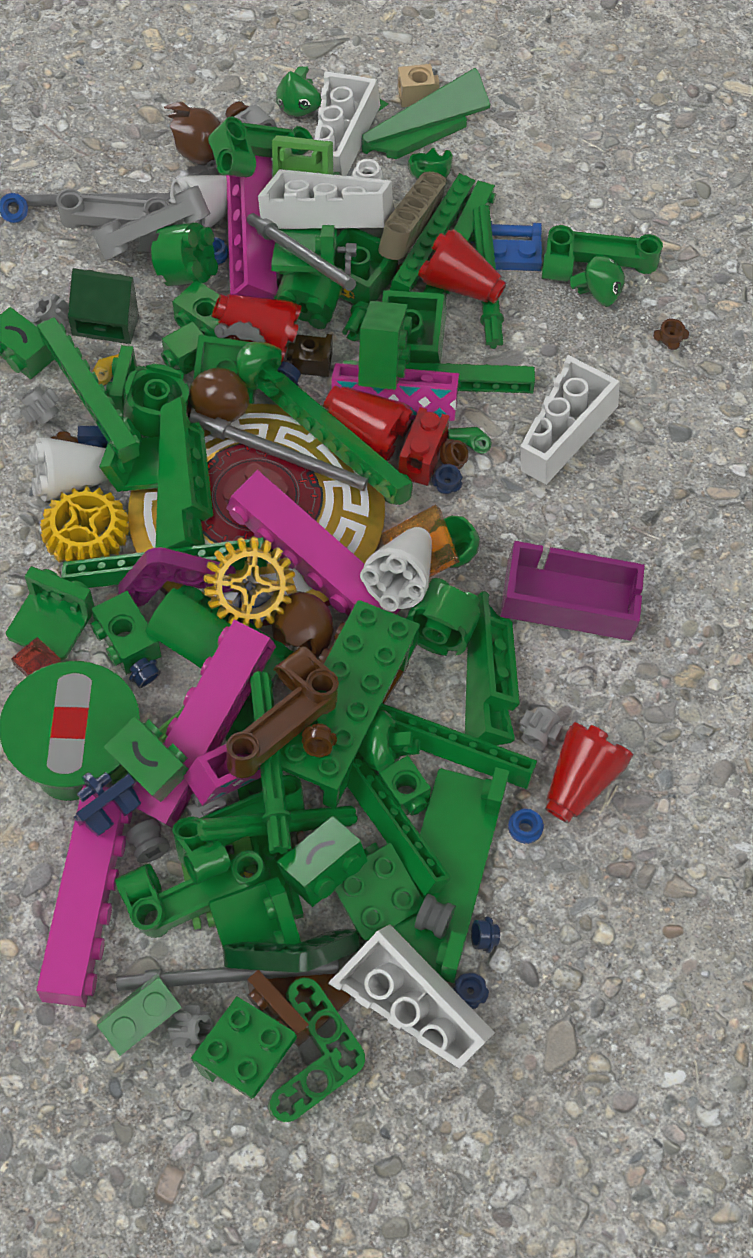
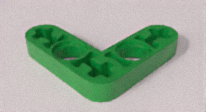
M300 978L294 981L288 987L286 1000L309 1024V1036L322 1056L270 1095L268 1110L270 1115L279 1122H291L299 1118L359 1073L365 1064L363 1048L319 984L310 978ZM299 985L303 990L307 988L312 990L313 994L310 995L309 999L314 1007H317L320 1002L325 1007V1009L314 1013L309 1021L304 1014L310 1012L311 1009L307 1003L301 1002L298 1004L295 1000V997L299 994L296 989ZM321 1016H328L335 1022L336 1030L330 1038L320 1037L315 1030L316 1021ZM342 1034L346 1038V1041L340 1043L344 1051L349 1052L353 1050L356 1054V1057L352 1060L355 1065L352 1069L348 1065L343 1067L339 1065L338 1061L342 1058V1055L337 1047H334L331 1052L326 1047V1045L337 1041ZM313 1070L323 1072L327 1078L326 1088L320 1093L312 1092L306 1084L307 1076ZM298 1081L301 1092L310 1101L304 1104L303 1097L299 1098L291 1105L294 1111L291 1115L286 1111L279 1113L276 1109L280 1104L279 1095L282 1094L285 1098L294 1095L298 1090L292 1085Z

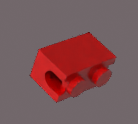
M419 407L399 456V472L406 474L412 482L425 486L429 485L440 458V446L448 438L449 415L442 414L441 418H439L436 413L427 412V409ZM415 458L422 462V468L412 467L410 465L412 459Z

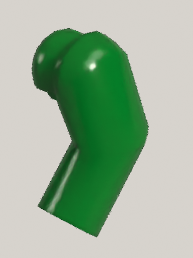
M478 427L448 428V440H460L473 451L480 454L487 453L491 448V439Z

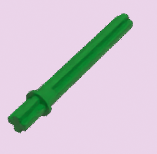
M480 205L473 209L476 250L496 270L490 209L486 208L485 205ZM499 299L495 304L490 301H481L483 315L480 317V323L484 326L485 344L490 345L491 349L503 345L502 323L504 322V315L500 313Z
M257 671L250 678L255 721L274 707L271 675L268 672ZM278 750L260 765L265 808L262 822L267 824L269 851L272 854L277 852L284 854L288 852V849H291L288 822L292 817L291 813L287 811L280 750Z

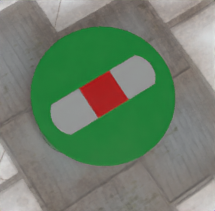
M66 661L51 664L27 676L14 688L7 698L0 716L1 745L12 765L23 776L39 784L49 796L62 801L79 800L77 793L85 785L82 776L88 772L95 779L105 772L110 776L122 766L104 746L134 716L140 720L138 703L127 683L116 673L103 666L84 661Z

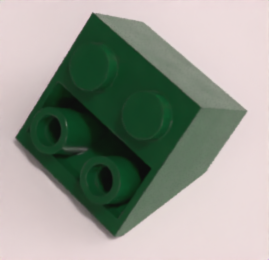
M73 268L68 310L72 336L131 344L139 319L133 277Z

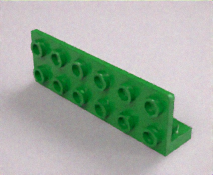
M333 172V175H340V172ZM322 225V228L279 229L334 266L338 231L335 225ZM275 242L271 271H277L283 275H293L297 272H310V274L318 276L324 275Z
M361 600L356 602L324 663L338 677L339 685L336 707L333 711L321 715L309 725L324 724L331 729V733L333 732L337 736L336 744L333 745L331 753L327 756L315 757L309 755L304 750L301 732L280 749L282 771L320 786V789L324 790L323 804L333 809L337 808L350 781L352 763L398 670L405 671L417 646L420 630L419 623ZM323 690L317 691L319 693H326V691Z
M496 767L493 779H481L443 768L438 770L420 835L451 877L441 892L431 895L435 896L439 903L456 905V909L443 939L435 937L433 932L428 929L421 931L414 928L419 911L393 926L446 982L454 983L506 790L509 771ZM412 879L421 897L423 898V900H425L426 896H424V894L420 891V889Z

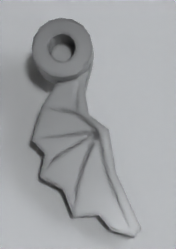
M211 160L207 163V166H190L187 170L181 171V174L175 179L182 176L219 175L220 173L217 170L216 160Z
M346 243V247H338V253H346L345 274L348 276L351 274V257H356V243Z
M239 321L230 327L225 323H220L214 330L215 335L219 338L237 335L239 339L266 342L264 336L260 335L259 328L253 327L250 322L243 323Z

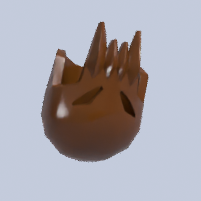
M176 102L164 106L165 109L174 110V113L169 114L168 117L173 118L170 123V129L173 132L178 153L188 161L198 165H207L209 161L215 160L208 138L221 124L219 119L205 108L188 107L184 102Z
M212 368L200 373L190 385L186 412L188 418H190L191 410L194 408L195 412L212 419L219 417L230 423L234 422L246 412L249 405L250 397L245 382L238 374L227 368Z
M301 591L288 594L291 598V603L281 602L279 604L283 608L284 614L275 613L274 622L272 623L273 639L281 642L286 647L290 645L306 647L317 658L325 648H328L332 640L334 627L330 610L314 594Z

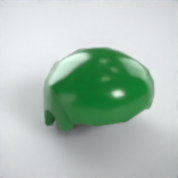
M432 148L427 154H412L408 160V170L416 180L424 172L439 173L447 178L452 168L453 154L450 150H445L441 156L436 152L435 148Z
M451 515L440 520L432 528L430 535L445 527L451 545L434 554L435 558L442 565L449 568H459L468 564L479 551L480 537L478 532L463 516Z

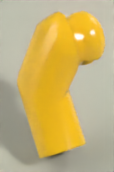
M119 354L97 361L93 371L98 378L99 385L103 384L104 386L110 382L113 377V358L118 357Z

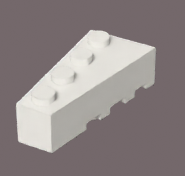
M325 71L324 88H322L321 107H319L318 111L319 120L314 140L333 142V172H340L341 176H347L362 145V135L369 130L380 108L377 79Z
M279 169L258 195L260 217L262 219L267 218L276 223L278 229L322 228V225H335V228H384L385 221L393 212L392 181Z
M568 355L561 374L558 373L554 381V387L550 395L546 396L542 404L539 416L534 419L520 446L521 471L547 485L618 407L620 381Z
M390 924L378 930L328 983L336 989H342L356 998L355 1001L365 1008H371L388 1019L387 1022L394 1027L407 1031L416 1037L419 1043L459 1069L495 1034Z

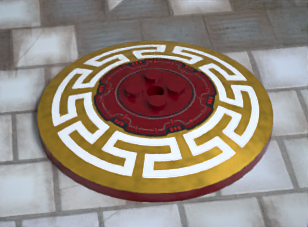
M249 404L246 412L231 423L233 427L357 474L278 405ZM203 429L213 509L212 517L204 521L200 519L205 544L237 541L240 537L244 540L255 537L254 532L246 525L238 524L226 508L231 496L258 470L364 564L373 553L379 550L384 531L385 499L369 483L363 491L229 438L222 440L212 436L211 431ZM158 488L131 490L128 504V522L135 553L146 552L151 548H155ZM268 562L267 567L258 568L260 576L267 577L269 580H276V573L271 563ZM289 567L283 569V571L293 570L295 572L294 578L285 581L294 584L296 589L292 592L285 591V595L297 591L311 593L320 598L327 607L331 605L329 599L321 591H316L308 586L304 576L296 569ZM251 572V575L246 577L247 580L243 579L241 583L245 585V583L249 580L257 586L258 582H256L255 579L252 577ZM166 581L159 590L167 595L172 588L178 590L183 584ZM197 588L204 593V589ZM234 589L223 593L228 602L232 603L240 591ZM274 591L267 592V593L272 596L273 593H274ZM216 595L208 596V597H210L211 599H213L214 597H216ZM276 610L270 613L273 616V618L275 616ZM266 618L263 619L262 626L272 625Z

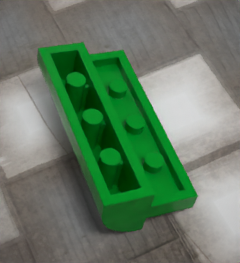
M183 585L178 590L172 588L153 613L145 632L199 668H202L206 659L210 656L213 657L218 649V639L223 629L231 626L228 623L230 613L220 619L217 616V612L222 605L210 608L208 604L211 600L210 597L195 587ZM249 623L248 627L268 636L267 634L256 628L255 625ZM271 638L276 648L262 672H268L271 675L273 689L279 678L277 672L273 670L274 667L291 655L293 651L281 642ZM252 691L250 692L249 696L247 697V699L250 700L251 702H253V700H252Z

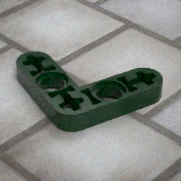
M337 929L295 945L238 942L227 944L222 947L224 967L297 973L316 969L360 950L359 933L356 929Z

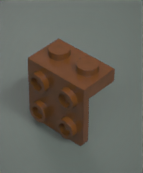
M257 970L247 979L249 989L247 997L255 1008L262 1012L265 1010L271 1018L294 1031L297 1036L294 1044L297 1047L310 1036L309 1024L286 1000L288 987L294 981L300 978H310L316 981L337 1012L351 1000L350 994L328 984L335 976L334 974L267 979L260 970ZM300 985L296 988L299 993L295 997L298 1004L305 1002L311 1009L310 1012L304 1014L308 1021L314 1013L325 1009L321 1002L317 1007L313 1006L309 999L310 995L313 994L310 988L303 990ZM328 1016L319 1017L315 1024V1030L317 1031L331 1018Z

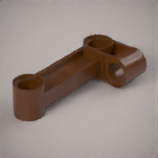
M306 647L298 648L273 669L292 692L244 731L237 732L228 739L226 745L227 769L233 776L242 779L253 776L262 763L321 715L328 714L336 707L339 685L338 677ZM323 690L326 691V693H319L317 691ZM246 753L249 754V756L239 757L237 756V754Z

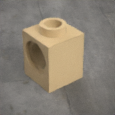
M431 64L398 67L397 89L401 107H409L439 89L438 75H433Z

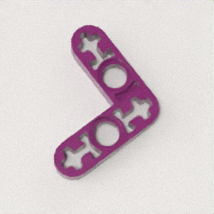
M151 548L142 555L118 585V595L128 591L137 607H142L149 602L166 581L205 589L214 586V584L205 582L203 576L215 574L214 571L207 567V563L213 562L219 565L220 562L167 548ZM230 565L224 575L236 574V569ZM222 585L223 593L234 590L230 586Z

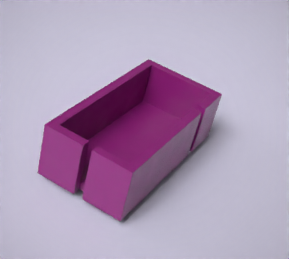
M514 540L507 562L500 617L631 641L640 622L645 564L550 547L543 569H538L544 546Z

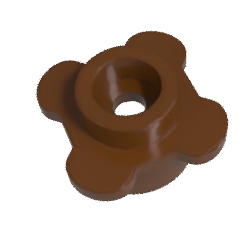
M667 319L662 323L660 330L654 331L653 337L656 341H662L669 349L676 350L683 340L689 338V331L685 329L681 321Z

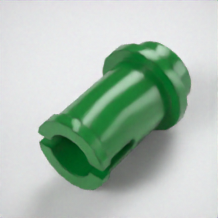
M359 301L352 305L350 309L351 316L342 330L343 335H347V339L351 341L360 340V327L369 306L368 303Z

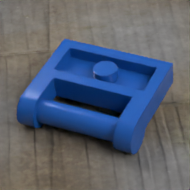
M491 221L492 236L531 237V241L493 239L496 270L541 271L542 223H532V226L492 224Z

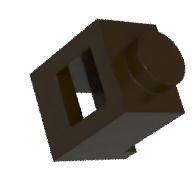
M297 334L295 343L289 342L287 360L292 361V365L302 375L329 377L333 355V334H327L326 337Z

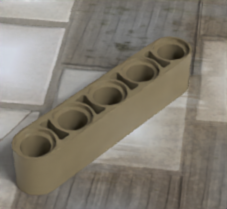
M424 172L385 221L378 249L382 256L392 260L404 258L441 203L447 182L443 175L435 172Z

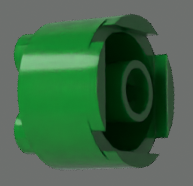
M194 222L169 225L157 230L156 233L160 234L157 241H152L151 258L157 276H163L166 280L163 283L166 286L191 285L196 280L205 283L211 276L217 274L218 263L215 259L213 247L214 234L210 227H204Z
M297 272L293 275H283L275 299L291 301L301 305L297 321L309 322L312 327L322 330L326 328L327 323L333 317L343 287L325 275L318 276L312 275L310 272Z
M150 364L146 365V369L138 372L136 369L131 372L125 383L123 415L131 420L141 435L147 437L160 436L161 407L181 396L186 401L187 412L188 384L187 382L185 384L181 379V374L177 370L166 365Z
M432 578L423 600L414 607H411L406 616V619L420 624L417 645L437 655L447 656L448 651H457L456 655H461L466 650L480 619V599L471 592H463L450 586L443 579Z

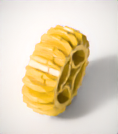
M87 485L83 492H78L73 487L72 494L66 495L61 492L60 501L51 499V508L44 509V519L40 523L42 541L45 543L48 553L54 555L59 563L65 560L68 562L109 557L110 554L119 555V546H126V536L129 535L127 512L123 509L120 500H115L111 492L104 495L100 487L94 492H91Z
M240 537L237 540L239 549L234 550L231 543L227 542L225 543V548L229 553L226 556L218 550L214 552L216 558L221 562L219 565L213 562L207 563V567L214 571L215 574L204 575L203 580L214 584V586L205 588L204 593L206 596L216 595L208 604L210 608L222 605L217 612V616L220 619L230 613L228 623L232 624L234 619L238 620L240 617L242 624L249 626V620L253 619L255 627L261 628V617L265 616L266 620L272 624L274 618L270 613L276 610L278 614H284L283 608L279 606L280 602L291 603V598L285 595L284 592L295 591L296 586L285 580L294 578L295 572L293 570L283 571V569L291 564V561L288 558L277 561L283 551L277 547L269 553L271 549L270 541L265 540L261 548H258L259 542L257 537H252L250 547H246L244 539ZM247 557L241 572L224 575L232 563ZM258 557L272 564L276 573V580H269V578L259 575ZM252 572V577L258 583L256 587L252 586L253 589L248 590L247 594V589L241 583L243 579L247 580L246 577L251 575ZM222 585L230 586L231 589H237L241 592V608L232 605L225 599ZM274 591L266 603L252 608L259 594Z

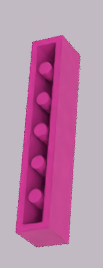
M255 156L256 169L252 176L245 178L226 175L230 294L274 299L278 291L276 271H271L275 241L266 240L257 233V229L247 223V217L251 213H255L260 217L258 195L272 179L271 158Z
M257 470L231 496L226 508L229 510L231 517L238 524L246 525L254 532L255 537H263L264 541H270L273 550L279 547L283 551L280 560L288 558L291 561L288 567L296 569L304 576V580L309 587L316 591H321L329 599L334 609L349 616L358 600L383 609L380 603L368 592L360 578V573L365 564L260 471ZM397 609L396 611H393L391 613L397 615L401 611V609Z
M235 619L230 627H225L218 639V649L213 657H208L204 662L200 672L202 677L197 686L189 689L183 701L185 707L179 717H175L170 722L166 730V736L168 737L164 744L167 747L172 743L187 756L188 759L184 764L188 768L191 767L197 757L221 746L251 692V676H253L254 672L263 671L276 648L270 637ZM185 778L162 802L154 798L138 781L133 787L141 802L140 806L136 809L171 828L180 819L191 799V795L194 794Z
M103 787L104 791L109 789V787ZM92 795L84 802L79 800L77 812L96 798ZM114 802L103 808L114 825L97 837L84 823L79 826L76 821L74 822L36 990L42 1002L86 1008L88 996H94L97 974L93 973L96 960H101L103 956L105 940L101 938L103 925H109L111 919L112 904L108 903L110 891H116L117 889L115 878L119 877V869H115L118 857H123L126 847V836L122 835L124 824H130L133 813L132 811L124 816Z

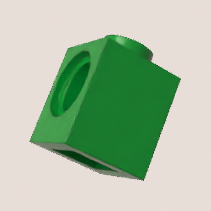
M193 322L162 338L163 352L161 357L165 365L175 370H181L184 375L195 370L198 335H204Z
M408 755L391 764L385 770L378 772V777L406 815H417L428 806L431 787ZM409 786L414 792L403 794L398 791V788Z

